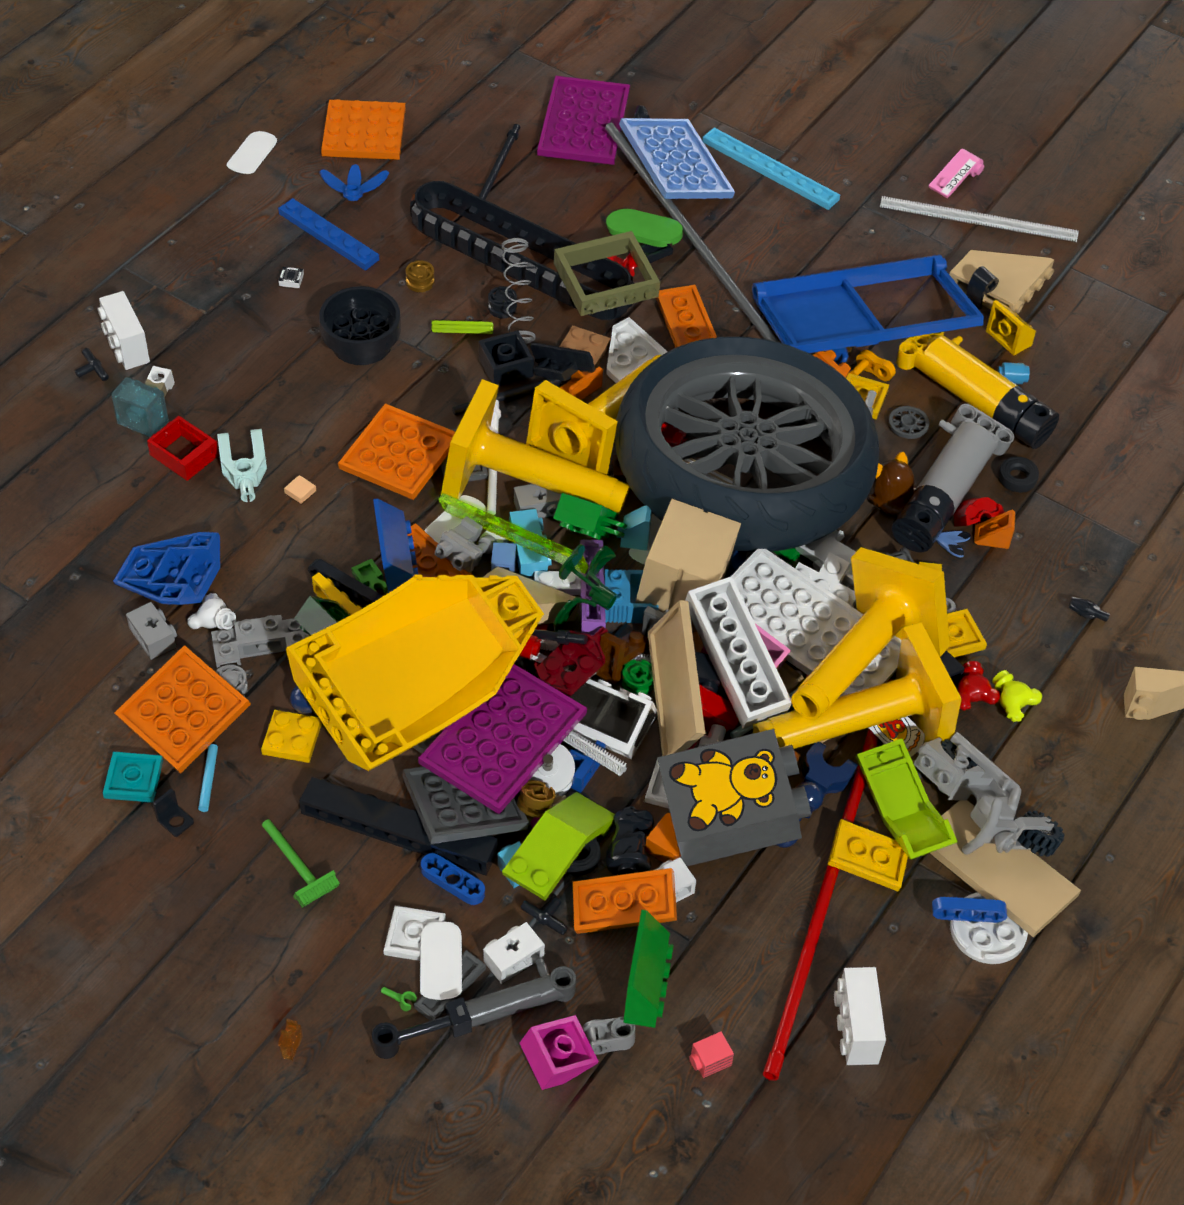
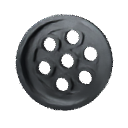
M356 286L337 291L325 300L319 312L320 332L324 343L333 350L339 359L349 364L369 365L382 360L388 355L401 334L400 308L396 300L388 293L377 288Z

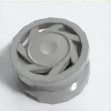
M225 665L216 670L217 674L243 696L248 692L247 676L241 667Z

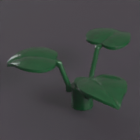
M582 544L573 550L570 557L561 566L559 571L560 579L565 580L572 571L591 586L592 589L589 593L591 600L575 597L573 600L566 602L554 620L553 629L555 632L562 630L577 603H585L596 607L598 604L607 611L615 603L618 595L609 590L596 576L609 560L616 557L613 550L609 547L603 546L597 552L590 563V569L586 577L575 568L585 552V546Z

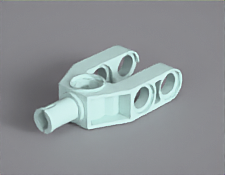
M262 429L250 430L254 458H241L236 461L232 460L229 434H217L222 474L235 489H240L241 500L244 502H248L247 495H249L250 502L255 499L254 487L259 486L267 470Z

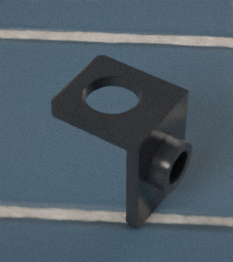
M172 788L153 802L157 821L174 837H178L194 824L193 818L178 806L175 790ZM179 816L184 819V823L180 827L170 825V821L174 817Z

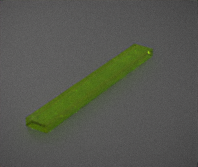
M442 494L438 499L445 512L460 519L468 516L482 525V529L558 563L563 564L573 552V550L449 495ZM582 556L575 568L585 574L589 567Z

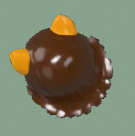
M899 452L893 460H888L882 464L878 463L877 475L873 483L875 492L869 496L870 502L879 507L881 511H885L892 516L900 514L917 488L914 484L913 472L908 466L907 455L904 452Z

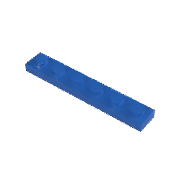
M292 198L278 208L281 216L363 270H367L379 261L378 253Z

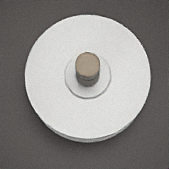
M560 744L551 755L546 754L544 756L542 766L529 780L545 782L546 787H552L555 790V794H559L562 797L568 792L573 783L575 763L571 753Z

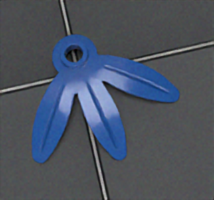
M354 164L350 168L347 179L348 185H346L329 171L320 170L323 180L331 188L342 192L343 196L349 201L359 200L363 193L379 187L389 175V172L384 170L361 185V171L359 166Z

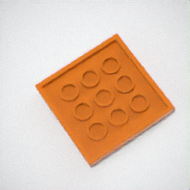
M329 100L321 149L322 156L400 160L406 103Z
M384 404L338 462L339 469L414 500L447 457L450 442L455 431Z
M184 645L114 713L181 774L251 703Z

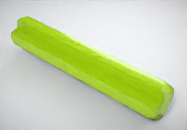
M433 320L431 325L433 333L493 334V322Z

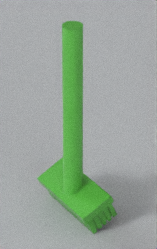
M268 819L263 822V828L308 884L295 892L293 896L302 908L339 886L340 883L335 876L334 870L316 879L271 820Z

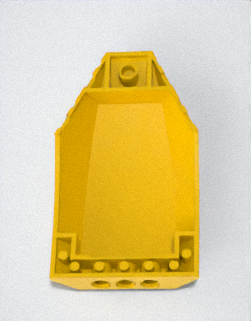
M414 575L411 579L365 608L288 646L286 652L294 682L349 762L370 771L445 729L496 695L544 613L518 576L507 575L499 577L497 575H489L488 578H477L474 575H455L453 577L447 575H438L437 577Z

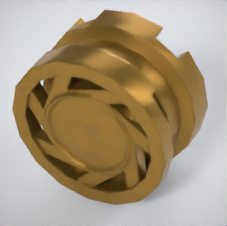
M414 261L408 264L406 267L407 287L415 292L429 291L434 284V267L432 264L426 261Z
M529 780L520 790L517 807L526 815L540 818L545 813L544 811L552 808V803L556 796L555 790L552 787H546L545 782Z

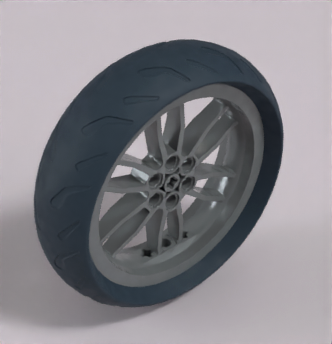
M752 337L709 338L687 343L663 354L650 363L631 383L621 402L616 418L618 423L615 433V445L620 468L626 477L628 485L644 506L647 505L651 512L661 521H663L671 499L700 508L705 513L711 512L739 522L741 526L733 549L737 551L755 552L757 549H767L770 552L781 551L807 545L827 536L841 527L858 511L870 493L877 475L879 440L875 429L876 425L868 406L854 386L841 373L821 359L795 347L766 339ZM728 398L730 417L703 401ZM737 398L753 400V411H742ZM761 402L785 410L766 420L758 416ZM682 409L683 411L691 414L692 416L682 413L678 410ZM801 421L807 423V425L789 427ZM667 422L698 439H693L671 448L662 435V424ZM821 436L831 453L832 462L796 445ZM703 457L689 464L683 461L689 458ZM726 464L736 467L732 485L705 475ZM765 467L785 480L797 485L767 489ZM805 469H808V470H811V471H813V472L819 473V475L816 476V475H814V474L808 472V471L805 470ZM741 472L752 473L758 489L740 487Z

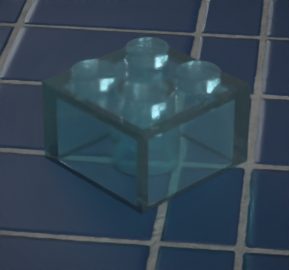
M125 377L111 393L117 424L151 437L169 422L164 392L158 388H153L138 380Z

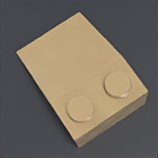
M1134 667L1124 692L1125 717L1137 720H1150L1184 709V671Z

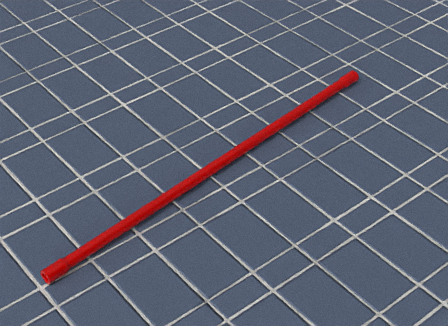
M870 729L868 730L862 752L877 746L879 738ZM859 763L842 816L843 820L854 823L866 783ZM827 865L773 1047L764 1068L763 1076L769 1080L776 1081L779 1078L787 1043L840 870L830 865Z

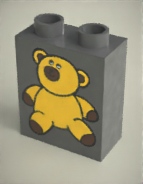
M774 729L657 757L681 858L686 866L802 838L799 819L811 816L807 794L804 786L791 789L788 776L799 774L795 752L792 744L779 747Z

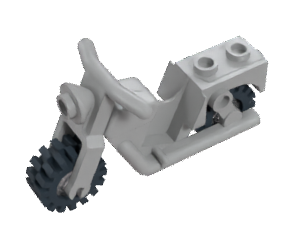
M956 732L951 740L945 739L942 744L940 737L930 742H925L918 749L917 753L919 755L914 762V766L935 783L941 792L950 796L948 800H967L971 794L977 798V804L970 816L981 830L976 838L962 847L964 854L972 853L983 846L984 843H991L996 845L998 853L1003 851L1008 853L1011 849L1031 850L1034 854L1038 852L1039 856L1045 855L1049 857L1055 853L1064 840L1065 834L1062 832V827H1057L1058 823L1056 821L1052 822V818L1050 816L1045 817L1042 812L1038 814L1037 811H1028L1023 817L1014 820L1021 796L1020 786L960 733Z

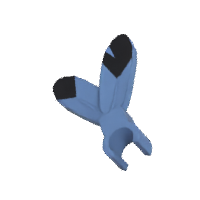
M964 531L944 532L939 535L936 541L950 554L963 557L964 551L957 543L969 540L971 535Z

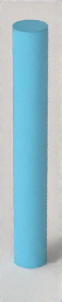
M215 744L208 746L198 810L201 812H207L209 809L218 746Z

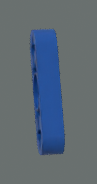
M430 853L422 858L421 873L425 878L467 904L477 905L484 900L485 885L481 880L438 854ZM428 864L430 866L437 864V869L435 867L428 869ZM455 874L460 877V880L455 884H451L446 881L447 876ZM475 889H478V894H469V890L474 891Z
M939 897L932 901L933 916L941 920L997 923L1007 919V905L1001 900Z

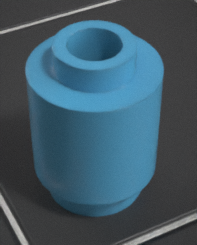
M1003 362L1002 366L998 367L997 372L1015 384H1023V382H1028L1030 369L1024 363Z

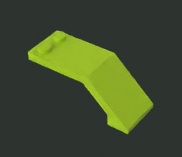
M903 738L857 754V761L884 825L910 860L958 842L949 820H944L929 801Z
M575 792L545 811L502 870L503 875L541 899L546 900L585 844L599 835L606 836L614 824L615 814Z

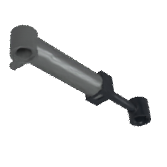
M537 958L535 962L540 978L468 1001H464L462 997L446 1002V1016L400 1031L391 1023L385 1022L376 1025L372 1031L373 1051L379 1058L389 1059L398 1053L399 1045L404 1040L450 1026L455 1038L471 1033L472 1027L553 1001L567 1002L575 995L576 974L572 969L565 966L557 967L550 974L543 958ZM564 982V983H567L568 985H567V986H559L558 983ZM385 1038L391 1039V1041L388 1043L380 1042L382 1039Z

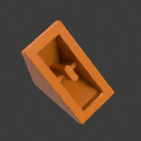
M1012 509L975 525L974 542L977 545L1009 549L1015 529V511Z
M666 813L647 836L645 852L663 863L668 860L673 861L679 857L681 858L670 813Z

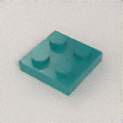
M113 752L103 790L104 799L154 802L163 765L162 755Z

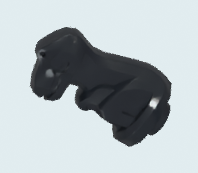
M633 806L623 808L614 816L616 832L606 852L607 869L616 876L650 871L651 860L645 855L644 846L646 845L647 838L645 834L652 830L654 818L647 810H637Z

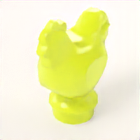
M1003 670L993 678L992 683L995 685V689L1002 691L999 702L1005 709L1007 718L1013 722H1020L1024 717L1021 708L1026 705L1039 704L1042 700V693L1035 688L1030 689L1023 682L1013 681V675L1009 674L1007 670Z

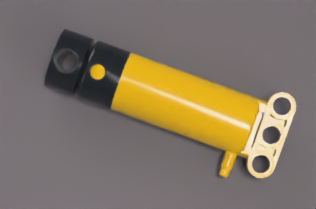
M944 332L909 337L900 344L896 360L899 368L904 370H910L913 367L918 368L922 373L967 404L974 406L1010 429L1016 438L1032 449L1040 447L1056 428L1060 416L1058 412L1043 402L1038 401L1033 395L960 347L959 344L963 341L961 336L950 340L944 336Z

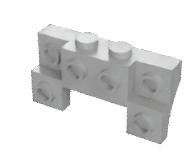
M281 615L245 619L234 622L235 628L211 632L217 669L220 668V665L237 662V666L241 665V658L286 651L288 646L309 637L308 634L300 629L301 625L294 618L282 620Z

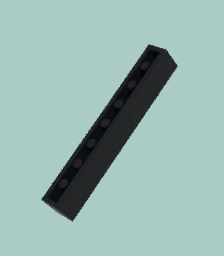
M311 777L299 800L301 814L422 855L438 854L458 867L487 876L498 852V838L492 835L431 844L416 809L411 810L400 806L396 802L378 799L372 794H362L350 787L332 784L326 779Z

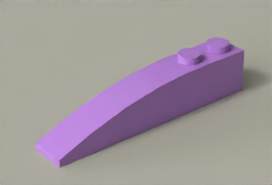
M580 540V544L585 546V552L580 560V573L585 577L590 569L591 561L603 547V540ZM604 566L596 575L603 584ZM582 579L580 598L591 600L589 593L592 587ZM580 603L581 633L594 635L601 627L605 629V609L598 604L596 607H593L589 604Z

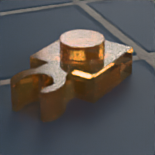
M286 1019V1028L281 1031L278 1045L281 1047L282 1057L293 1061L303 1038L302 1029L298 1022Z

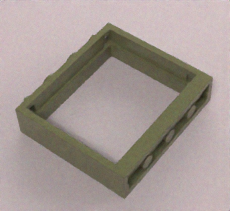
M632 231L558 248L554 251V266L580 316L659 297L660 281ZM630 252L645 281L585 296L570 266Z

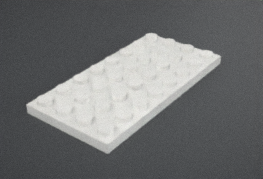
M757 549L732 575L754 623L789 648L791 651L786 660L807 675H810L863 616L862 613L767 549ZM895 636L840 696L886 683L897 671L901 639Z

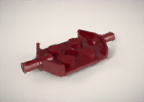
M601 627L594 635L570 631L573 634L587 635V644H560L538 666L536 662L534 663V671L537 678L571 697L605 664V656L601 649L600 641L601 635L608 632V630ZM567 665H574L576 667L574 671L570 672L565 671L563 668Z

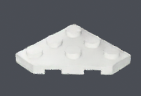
M628 317L613 325L606 374L617 383L647 360L652 359L656 355H663L667 351Z

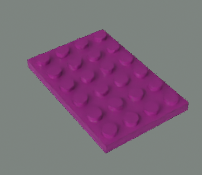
M555 76L537 155L614 165L618 145L606 131L605 127L608 123H613L621 133L622 129L619 123L621 118L625 116L630 85Z
M514 664L496 695L446 727L418 758V764L500 814L542 766L544 756L546 754L551 755L587 714V707Z

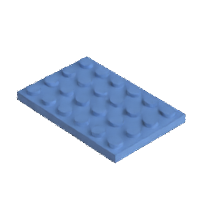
M621 118L619 123L621 129L664 199L733 198L735 194L734 189L689 119Z

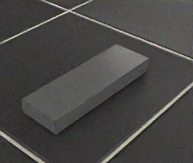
M466 950L462 954L461 994L445 1000L429 999L422 995L414 1004V1009L430 1021L440 1018L446 1012L445 1003L458 999L486 970V964Z

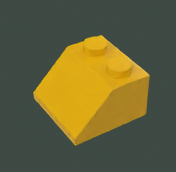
M998 300L993 301L986 332L1013 356L1031 347L1036 333L1032 326L1027 324L1008 306Z

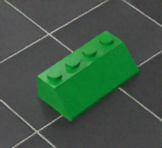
M642 909L628 982L623 1023L655 1028L657 1017L662 1018L664 1001H660V997H666L668 982H663V978H669L671 963H667L666 959H672L674 944H669L670 932L647 910Z

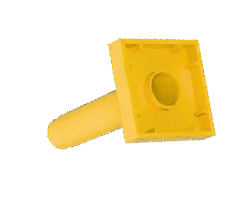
M656 355L644 362L589 404L545 380L535 387L526 445L607 475L618 423L616 418L621 402L634 379L650 363L662 355Z
M481 380L450 442L440 499L457 504L475 466L481 465L558 494L565 493L604 506L617 514L621 513L630 489L628 484L491 431L490 426L499 385Z
M860 547L851 557L856 607L857 611L862 613L863 616L792 695L791 702L795 710L806 719H818L895 636L902 640L903 627L922 622L939 657H941L950 647L943 571Z
M922 622L903 627L895 680L840 696L818 719H806L794 710L753 724V733L774 729L779 747L792 744L793 749L911 715L916 725L923 731L925 742H930L940 737L942 744L945 739L951 740L955 734L961 697Z

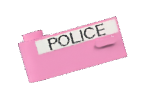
M961 149L929 184V188L948 199L968 175L974 177L981 174L984 169L983 160L969 151Z

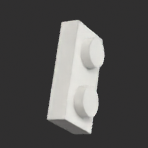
M535 571L536 582L569 595H580L581 579L573 572L565 580L559 578V571Z

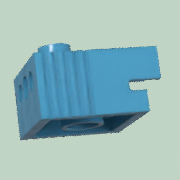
M605 569L604 585L618 595L613 606L608 611L605 609L606 622L643 623L644 611L647 606L658 610L659 606L652 605V603H635L643 570L622 571Z

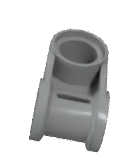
M624 1017L588 1021L583 1025V1030L587 1033L588 1041L595 1055L606 1052L630 1049L635 1043V1025L623 1023ZM620 1031H627L629 1034L626 1036H621L617 1033Z

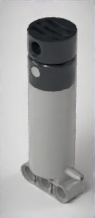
M962 404L953 416L951 423L944 420L940 421L939 426L952 436L893 522V536L898 543L911 551L926 552L933 546L992 454L1003 455L1014 440V434L1010 429L970 404Z

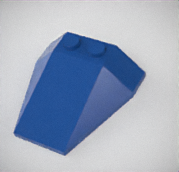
M197 532L133 547L113 582L115 585L161 604L183 605L201 603L220 569V535L217 532Z

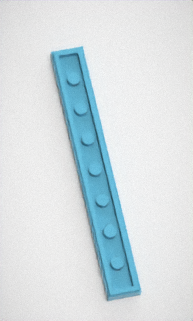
M715 127L703 136V143L827 210L840 200V194Z

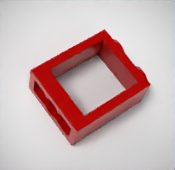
M181 416L168 422L165 427L147 440L150 456L186 481L219 456L217 441ZM181 436L197 446L182 460L165 450V448Z

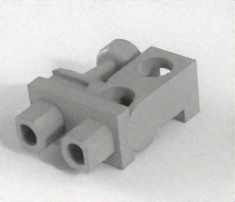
M466 516L462 519L460 525L442 534L440 543L436 547L435 555L440 559L447 558L452 561L453 567L461 571L464 569L470 573L473 571L474 566L479 565L483 553H492L493 542L497 543L492 535H485L479 539L483 526Z

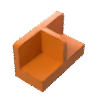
M598 367L593 373L578 370L571 376V380L560 388L582 400L602 386L603 369Z

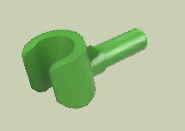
M383 987L381 993L400 1002V1008L403 1011H409L412 1007L404 1000L409 999L412 1002H416L417 999L416 995L411 991L400 994L386 987Z

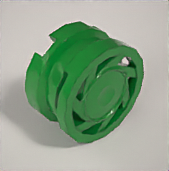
M634 659L627 662L622 670L623 689L635 695H638V692L648 695L654 688L651 663L643 659L641 661Z

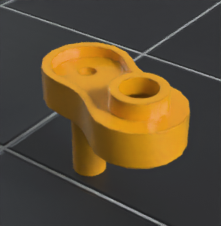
M863 350L857 355V365L850 371L851 374L859 375L864 370L872 373L882 381H889L896 373L892 362L878 357L870 350Z

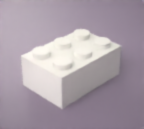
M124 291L99 298L101 307H98V313L101 320L104 321L101 323V328L104 335H109L107 337L111 349L115 348L114 353L117 362H122L125 370L150 363L145 332Z
M876 967L844 968L842 978H838V991L834 992L835 1006L840 1008V1015L837 1016L838 1031L843 1032V1039L840 1040L841 1055L846 1056L847 1065L879 1064L886 1037Z

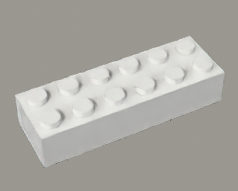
M731 576L688 591L685 601H688L690 617L742 728L744 729L753 726L755 723L765 721L767 718L787 713L792 704L791 698L733 577Z

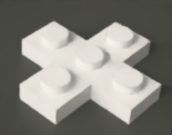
M830 552L819 572L800 562L797 564L795 569L850 606H855V591L841 584L851 566L850 562Z

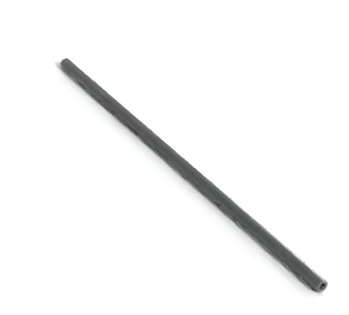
M608 123L605 127L606 131L672 218L682 225L684 234L763 338L780 343L671 199H664L642 161L613 123Z

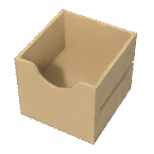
M671 499L647 556L635 603H652V605H658V610L665 613L666 609L670 610L679 600L685 601L688 591L724 579L741 523L711 512L705 513L700 508ZM692 621V631L696 632L697 630Z

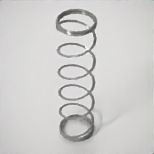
M511 238L502 243V249L504 250L502 258L507 264L511 265L504 272L505 279L512 283L505 290V295L514 301L507 307L506 312L510 317L516 319L509 324V332H511L510 326L518 320L531 321L534 319L532 316L516 318L508 312L509 307L516 302L529 303L532 301L531 298L514 300L507 294V290L514 284L528 285L531 283L529 280L513 282L506 277V272L509 268L513 266L527 267L530 264L528 262L511 264L504 258L506 252H522L528 247V242L521 238ZM511 242H522V243H525V244L514 245V246H512V247H510V248H505V247H504L505 244L511 243ZM517 246H524L522 248L512 249ZM519 331L521 335L526 334L533 336L522 337L523 339H528L524 340L525 344L531 343L535 340V334L533 332Z

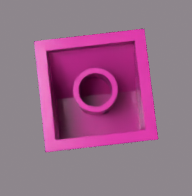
M576 1015L533 1026L520 1042L521 1048L542 1090L565 1084L599 1062Z

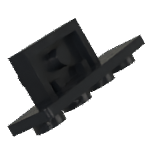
M534 342L530 344L535 362L539 363L533 368L535 376L566 381L578 370L591 373L596 370L593 357L588 351Z

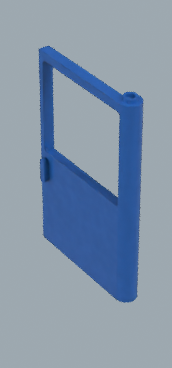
M941 255L753 283L752 286L755 303L782 344L795 347L807 353L851 346L863 347L875 345L882 341L982 326L984 320L982 313L947 273V262ZM933 275L966 316L884 329L853 287Z

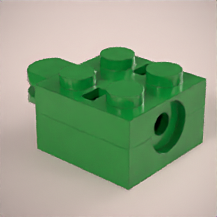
M565 493L561 494L553 518L560 521L559 526L598 540H600L601 536L609 539L610 534L624 538L625 533L614 530L612 527L614 525L627 529L628 526L615 520L616 512Z

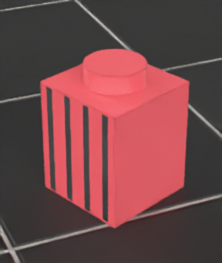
M718 1032L693 1043L689 1058L693 1068L696 1071L699 1070L702 1077L705 1078L732 1066L734 1053L723 1033Z

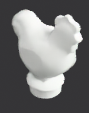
M209 593L204 596L203 604L198 611L187 619V624L192 629L218 627L219 629L228 630L234 626L236 615L227 608L224 601L216 593Z

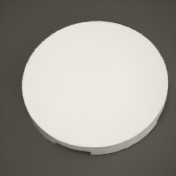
M978 892L970 894L965 897L974 899H986ZM1008 916L1006 920L997 923L950 921L951 935L958 948L968 957L987 964H1000L1015 958L1024 948L1028 933Z

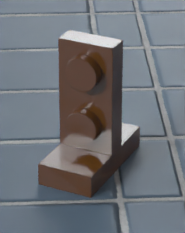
M634 630L622 638H618L608 632L601 635L600 646L605 656V664L597 671L596 675L614 685L620 682L623 665L649 649L648 637Z

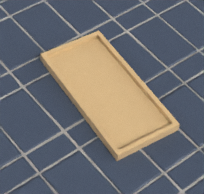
M679 600L648 631L662 756L687 750L705 734L688 601Z
M967 800L958 801L942 815L944 820H949L958 842L930 854L984 898L1004 901L1007 905V916L1032 937L1036 936L1079 896L1081 890L1040 857L1032 853L1031 850L1011 849L1008 853L1005 851L998 853L995 844L984 843L983 846L972 853L964 854L962 847L976 838L981 829L970 816L975 806Z

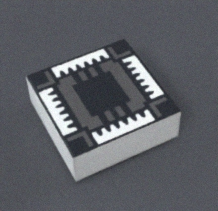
M283 267L279 278V286L300 288L304 275L303 269Z

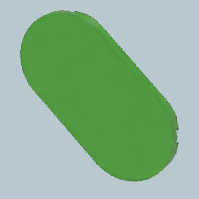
M634 209L614 211L606 219V226L612 235L632 231L639 243L655 247H666L670 243L672 245L677 244L683 237V227L678 221Z

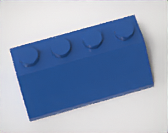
M373 499L382 563L389 593L414 575H419L418 568H413L414 565H417L415 551L410 552V550L414 549L413 537L408 536V534L412 533L410 520L405 521L404 511L380 499Z

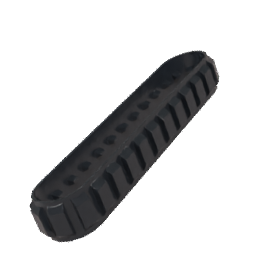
M432 181L425 183L417 189L410 201L412 223L420 232L502 273L511 266L502 258L504 253L502 245L429 209L444 208L451 210L509 239H524L528 242L527 248L554 260L555 249L577 244L448 182ZM505 253V260L511 264L519 262L530 263L527 267L513 266L507 270L506 275L518 281L529 280L531 283L528 286L577 309L558 272L519 253ZM608 258L570 266L571 269L612 289L635 284L633 276L625 267ZM579 283L585 296L599 293V291ZM633 304L588 315L601 320H612L625 314Z

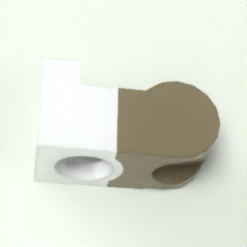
M152 367L141 393V403L143 405L157 408L163 405L168 390L172 389L175 383L170 369ZM158 374H163L164 378L159 377Z

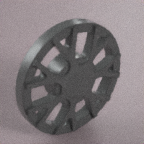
M898 407L889 416V427L899 437L907 439L919 438L927 432L929 427L927 415L916 407ZM915 414H918V415H920L921 417H919V418L917 419V417L914 416V415H915ZM896 416V417L900 418L901 420L899 421V420L893 419V417ZM925 423V426H919L917 424Z

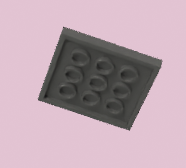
M425 767L403 769V779L431 844L528 830L529 821L525 813L517 807V796L498 814Z

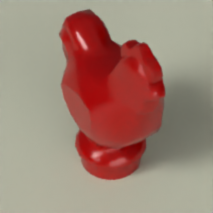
M977 661L966 662L963 665L965 668L963 678L960 680L957 689L961 697L960 709L963 711L970 709V702L983 701L990 705L996 704L1000 699L999 691L992 688L989 680L983 676L984 670L981 664Z

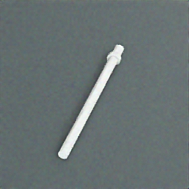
M496 400L490 430L498 433L501 410L499 409V401ZM488 468L487 514L495 515L497 471Z

